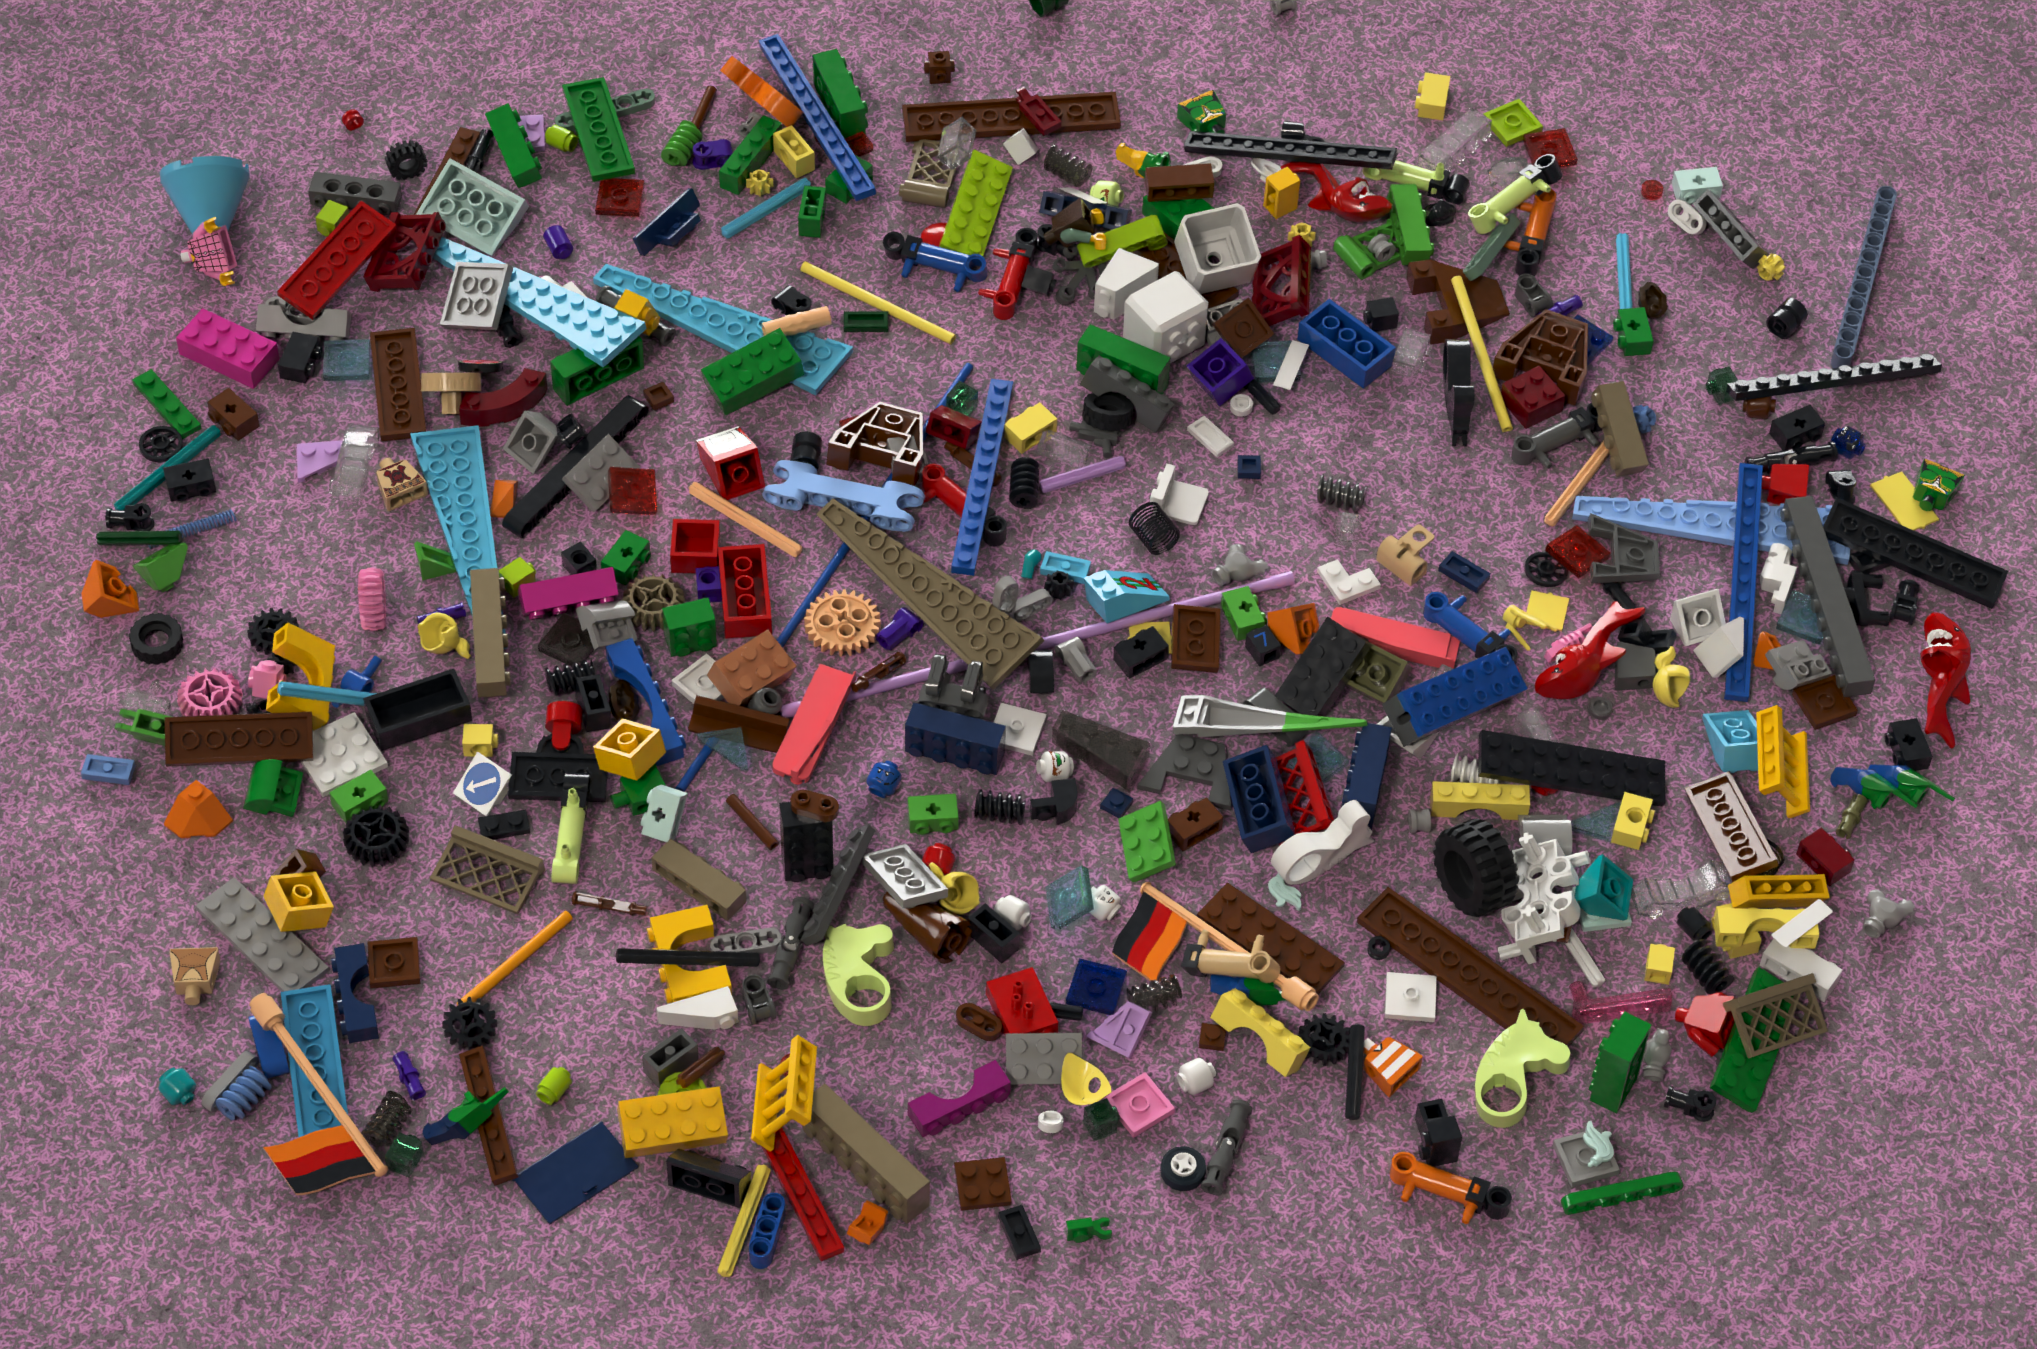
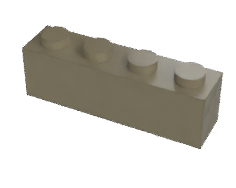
M1624 381L1598 385L1592 393L1591 400L1598 413V425L1604 433V445L1610 453L1611 468L1615 470L1616 477L1643 472L1649 463Z
M670 839L651 857L653 871L701 904L708 905L710 910L726 921L746 903V889L738 881L734 882L728 878L722 870L713 868L703 857L694 855L682 843H677Z

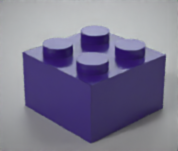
M1222 338L1186 366L1192 378L1218 406H1221L1254 379L1248 365Z

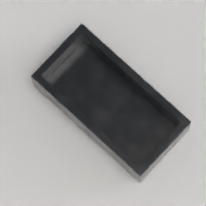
M1327 616L1275 696L1301 714L1325 717L1372 645Z
M454 668L363 698L366 717L381 751L472 721L470 702Z
M790 802L779 803L781 858L785 881L801 882L804 879H826L831 876V871L834 868L833 821L823 822L800 816L792 811Z

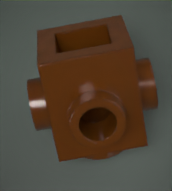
M949 51L928 52V61H924V73L929 76V84L951 83V72H955L954 59L950 60Z

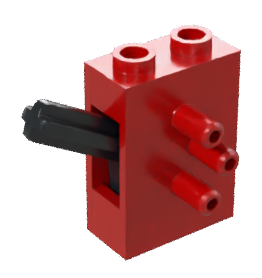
M1033 967L986 982V996L995 1015L1002 1022L1004 1035L1012 1033H1058L1057 1018L1075 1021L1082 1020L1083 1007L1048 1001Z

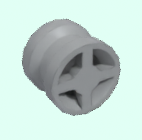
M1384 234L1375 236L1368 244V250L1371 253H1375V257L1379 262L1390 259L1396 250L1394 244L1388 242V238Z
M1429 808L1422 809L1421 811L1408 810L1410 833H1416L1419 830L1423 832L1431 831Z

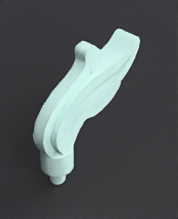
M1279 873L1269 880L1268 889L1276 898L1277 907H1282L1285 902H1288L1295 906L1298 911L1301 910V900L1299 899L1301 898V893L1296 888L1285 885L1284 879Z
M1588 1121L1586 1133L1583 1134V1140L1586 1145L1596 1151V1155L1590 1158L1588 1167H1597L1602 1162L1610 1161L1614 1155V1149L1609 1140L1612 1133L1604 1131L1601 1134L1594 1128L1592 1121Z

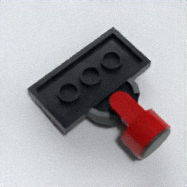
M556 700L548 704L545 728L552 734L542 737L536 752H512L510 768L512 776L509 780L508 790L509 799L561 801L565 773L569 772L590 774L591 786L588 802H606L608 772L599 769L595 754H584L583 743L579 737L574 736V734L581 731L583 709L579 704L569 700Z

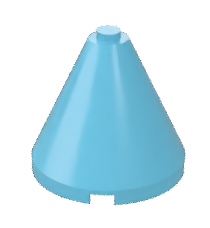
M201 156L192 157L193 163L181 165V160L164 166L160 170V182L192 235L202 222L216 217V226L226 225L229 231L250 178L248 164H245V167H243L242 160L232 157Z

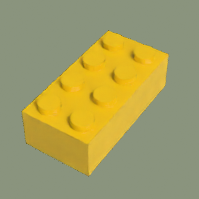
M720 1086L618 1101L617 1112L625 1158L672 1152L677 1149L698 1148L722 1144L727 1141L728 1132Z

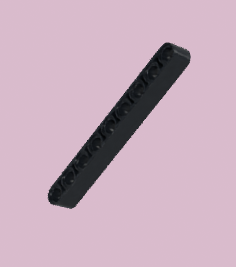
M630 395L624 397L588 433L587 437H584L505 515L502 522L503 528L522 539L525 538L524 535L527 532L530 533L540 523L539 520L542 517L545 518L554 509L553 506L556 503L559 504L569 494L570 488L563 482L562 478L607 434L619 444L626 437L625 434L629 431L631 432L640 423V420L647 416L649 407Z

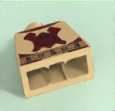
M385 458L380 462L381 469L376 472L377 482L388 511L428 495L425 479L407 460L394 463L391 458Z

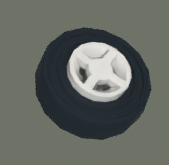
M1187 1146L1175 1147L1163 1156L1160 1164L1161 1177L1165 1184L1174 1190H1193L1204 1180L1206 1174L1205 1160L1201 1153L1194 1148Z

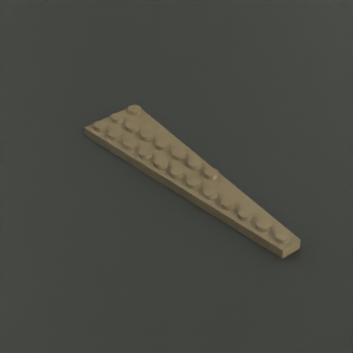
M832 498L816 514L967 665L973 660L983 662L982 680L992 690L1044 642L1041 636L1020 622L1018 623L1008 614L1000 611L990 602L982 599L972 590L961 585L960 582L921 556L913 553Z

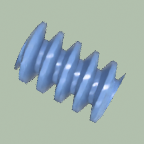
M253 1066L245 1069L242 1076L235 1080L236 1083L231 1084L229 1090L224 1091L222 1097L215 1101L218 1110L230 1120H235V1116L243 1119L245 1114L242 1109L250 1112L252 1109L248 1102L256 1105L259 1101L255 1095L263 1098L265 1093L262 1088L269 1091L272 1088L266 1076Z

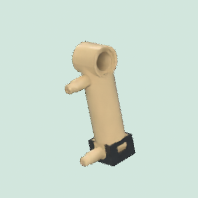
M1202 930L1197 944H1187L1181 967L1187 973L1198 977H1207V974L1254 978L1264 983H1271L1280 974L1279 964L1267 952L1262 951L1264 945V936L1262 935L1256 936L1251 953L1206 949L1209 931Z

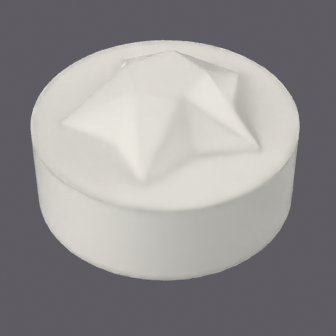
M1238 394L1232 397L1230 410L1234 415L1243 417L1252 412L1253 401L1249 396Z
M1056 1111L1042 1112L1038 1116V1128L1046 1133L1059 1132L1063 1128L1064 1118Z

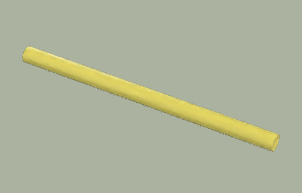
M805 261L801 266L802 272L881 311H888L889 315L950 345L956 339L955 334Z
M1455 276L1451 279L1501 430L1502 432L1511 431L1513 427L1461 276Z

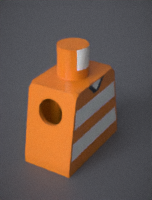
M1391 1037L1385 1038L1379 1045L1369 1038L1364 1041V1054L1366 1058L1363 1070L1389 1098L1421 1068L1423 1056Z

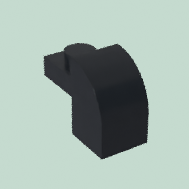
M1645 618L1635 619L1622 625L1618 640L1624 643L1653 648L1656 656V654L1665 652L1670 646L1674 645L1677 634L1674 629L1652 631Z
M1034 650L1027 657L1030 694L1054 693L1052 650Z
M1075 778L1051 781V797L1030 799L1031 820L1046 821L1055 817L1056 825L1069 821L1077 809L1078 791Z

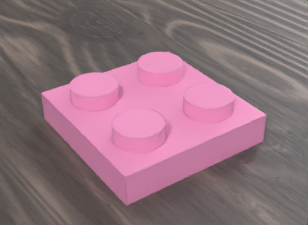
M1146 1072L1104 1097L1105 1104L1133 1138L1175 1113V1107Z

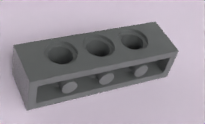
M314 172L308 190L310 205L324 207L328 200L347 206L349 210H353L360 201H363L384 216L390 215L391 212H397L402 198L400 182Z
M1707 189L1693 203V206L1741 261L1750 268L1754 269L1764 255H1769L1726 204L1711 190Z

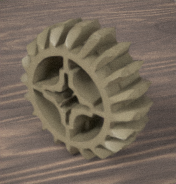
M654 573L651 577H647L644 574L641 580L635 577L634 583H628L622 600L629 603L635 613V616L631 618L635 628L642 624L644 631L651 627L653 632L658 626L662 631L664 630L662 608L685 603L684 592L678 582L673 583L672 577L665 579L663 574L660 577H656ZM666 596L672 600L671 603L666 602ZM637 600L641 602V607L635 604Z

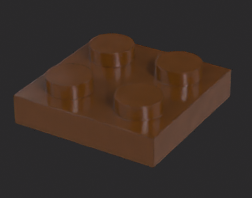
M1249 297L1212 323L1221 338L1240 358H1243L1274 335V332Z
M1835 675L1795 688L1792 692V696L1814 730L1854 717L1858 712L1850 697H1844L1841 688L1837 687Z
M417 937L367 941L370 989L421 984Z
M1005 1157L954 1162L961 1211L1012 1205Z

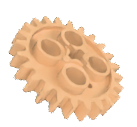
M843 589L842 594H838L836 590H833L832 596L825 592L824 599L816 597V603L811 602L810 609H806L804 625L805 633L808 634V640H813L814 647L821 645V652L830 649V655L838 651L839 656L842 657L845 651H847L849 656H852V650L861 653V646L868 649L869 642L875 643V636L879 633V628H881L880 612H877V605H871L870 598L864 601L863 593L856 597L855 590L849 595L846 593V589Z

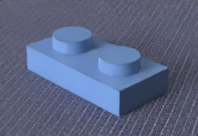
M87 754L81 771V777L85 780L130 785L136 766L135 761Z

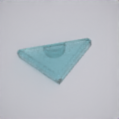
M741 727L697 734V739L743 771L749 770Z
M1617 802L1571 821L1572 832L1610 842L1621 803Z

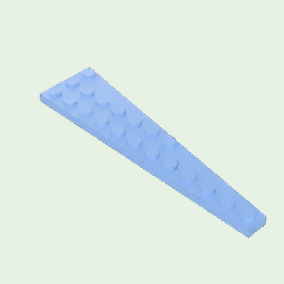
M1576 496L1573 520L1588 522V517L1592 513L1627 529L1734 546L1736 502L1686 500V503L1673 502V499H1664L1663 502H1650V499L1641 498L1640 501H1629L1627 498ZM1767 503L1760 504L1758 550L1769 552L1773 543L1784 544L1792 550V542L1787 539L1786 524L1781 521L1780 510L1784 507V503H1780V506H1769ZM1833 505L1817 508L1822 525H1824ZM1827 538L1835 563L1848 565L1850 548Z

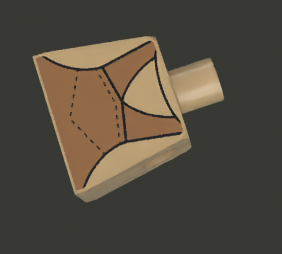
M218 947L170 949L176 994H185V1003L188 1005L199 1004L200 994H212L220 966Z

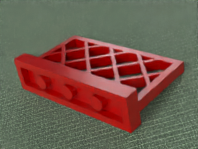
M1302 740L1295 743V749L1276 757L1280 774L1282 772L1291 774L1286 784H1283L1285 794L1287 795L1288 791L1297 793L1291 804L1288 803L1290 814L1292 816L1295 810L1303 813L1298 823L1293 822L1295 834L1318 832L1327 829L1334 821L1313 750ZM1296 757L1297 763L1294 769L1286 768L1285 766L1288 761ZM1296 776L1304 780L1299 789L1291 787ZM1302 796L1310 799L1305 809L1297 806ZM1308 815L1315 817L1316 824L1310 827L1303 826Z

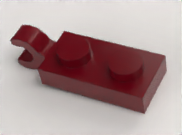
M1024 87L1016 90V93L1019 95L1016 97L1019 109L1043 136L1061 128L1062 121L1038 94L1031 96Z

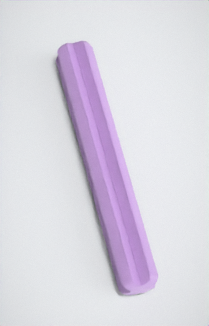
M1117 456L1043 479L1039 485L1041 491L1047 493L1124 469L1126 462L1123 456Z

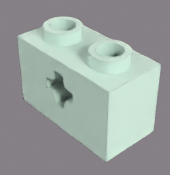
M1717 167L1674 171L1672 180L1676 200H1683L1692 204L1707 189L1711 190L1719 198L1721 197L1723 184Z
M662 784L651 789L647 797V803H649L648 810L644 813L641 820V826H643L641 834L664 842H668L670 839L675 840L688 793Z

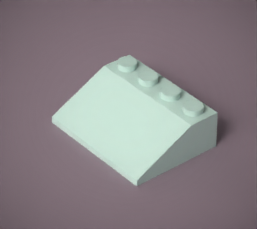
M449 158L416 215L439 212L446 223V232L492 257L519 224L529 205L520 196Z

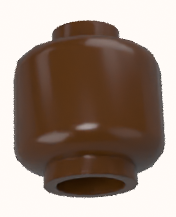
M1772 396L1744 400L1743 412H1746L1749 418L1766 420L1769 418L1770 412L1775 413L1776 399H1772Z

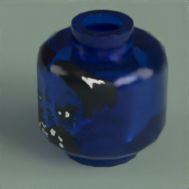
M1850 426L1837 428L1831 438V441L1836 445L1838 454L1847 459H1852L1855 455L1860 456L1866 447V444L1863 443L1864 435Z

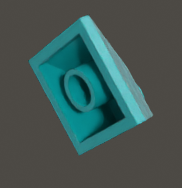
M1601 854L1580 877L1574 896L1580 908L1587 914L1624 921L1628 919L1634 879L1605 855Z

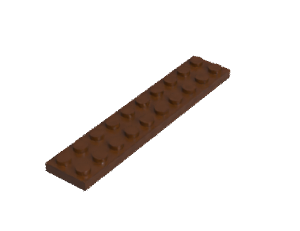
M1116 91L1039 96L1062 121L1061 128L1051 133L1121 128ZM1016 98L902 105L906 142H916L925 139L948 140L1012 136L1023 128L1028 134H1041L1019 109V103L1016 101Z
M1387 887L1357 917L1359 925L1373 935L1382 936L1390 942L1391 948L1429 975L1436 976L1437 981L1504 1029L1516 1024L1520 1010L1524 1009L1528 1020L1539 1022V1027H1541L1546 1036L1564 1043L1568 1047L1583 1032L1584 1026L1391 888Z

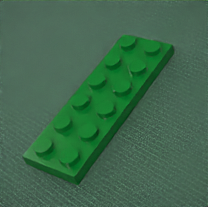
M601 77L563 84L562 91L592 182L635 174V167L605 78Z
M1758 967L1753 972L1745 995L1784 982ZM1782 999L1779 1008L1788 1013L1791 1004ZM1763 1005L1760 1015L1769 1020L1772 1010ZM1742 1012L1741 1015L1744 1023L1750 1026L1753 1017L1746 1012ZM1777 1014L1774 1023L1783 1028L1786 1019ZM1758 1020L1755 1030L1764 1035L1767 1025ZM1734 1022L1709 1088L1750 1113L1755 1112L1779 1048L1748 1058ZM1772 1029L1769 1039L1778 1043L1780 1034ZM1752 1036L1751 1043L1754 1051L1759 1049L1761 1040Z

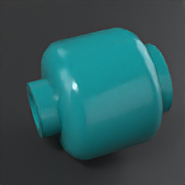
M172 1067L159 1078L160 1084L158 1089L171 1105L182 1103L184 1106L194 1099V1091L197 1084L185 1069H175V1067Z

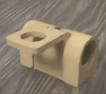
M1420 524L1413 527L1399 540L1390 535L1380 544L1376 560L1409 586H1412L1427 572L1428 563L1419 556V552L1434 540V535ZM1422 533L1426 539L1419 542L1413 539V535Z

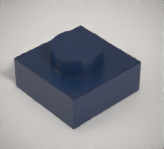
M1238 455V479L1261 478L1260 455Z
M1112 788L1100 804V809L1117 818H1121L1132 805L1133 798Z

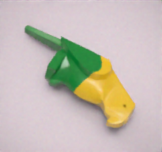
M1125 143L1119 144L1115 151L1117 160L1131 167L1135 175L1141 178H1145L1146 167L1171 166L1169 152L1157 153L1155 155L1146 151L1134 150L1125 146Z

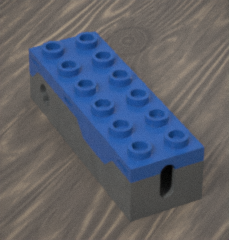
M1504 647L1403 690L1383 703L1382 706L1403 747L1497 707L1513 699L1528 688L1508 649Z

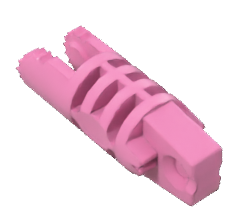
M1591 623L1551 644L1552 648L1548 649L1544 655L1547 662L1556 661V653L1563 647L1582 644L1585 640L1584 634L1589 633L1593 627Z

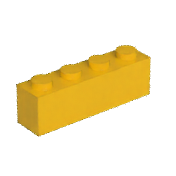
M1824 874L1743 876L1728 885L1733 908L1809 907L1818 899L1825 901L1830 898Z

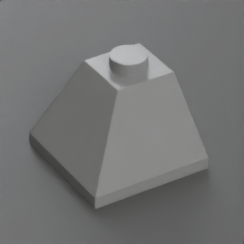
M524 411L503 450L532 474H535L558 437L556 425L540 412Z

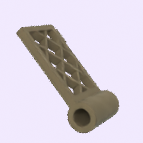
M926 139L914 142L912 153L915 156L907 180H905L904 184L901 183L899 188V196L902 197V201L946 208L949 192L960 159L962 145ZM927 146L932 147L934 150L926 153L922 148ZM947 150L956 151L955 154L947 156L944 152ZM939 154L942 159L935 162L932 157ZM925 160L929 163V165L924 167L919 165L920 162ZM945 164L951 167L944 171L940 168V166ZM935 169L938 172L937 174H934L932 176H930L927 173L928 171ZM922 175L925 179L917 180L913 178ZM943 178L947 183H937L936 180Z

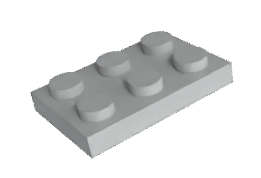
M607 434L562 480L591 511L595 512L640 466Z
M1082 1033L1005 1034L1006 1076L1011 1084H1061L1065 1055L1073 1053L1082 1059Z

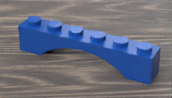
M633 638L605 646L606 659L614 676L627 681L629 685L634 687L644 697L653 716L651 727L659 729L661 732L666 753L655 763L656 766L684 758L683 749L686 748L684 737L682 734L678 735L676 731L678 730L675 718L670 717L668 714L669 707L665 698L661 699L660 697L661 692L657 681H652V671L649 664H644L643 662L644 655L640 645L636 646Z

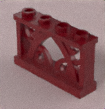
M391 212L389 220L396 224V230L372 255L363 277L370 290L375 292L388 288H413L414 290H419L432 263L436 249L439 247L442 235L446 230V223L439 212L421 215H400L399 212ZM412 240L418 249L400 261L396 255L397 250L402 249ZM403 271L406 275H399V272Z
M1299 234L1292 237L1291 242L1260 253L1261 258L1252 280L1253 296L1251 299L1269 326L1297 315L1303 317L1309 314L1311 246ZM1284 273L1287 277L1291 278V281L1284 286L1280 295L1271 292L1270 289L1275 281Z

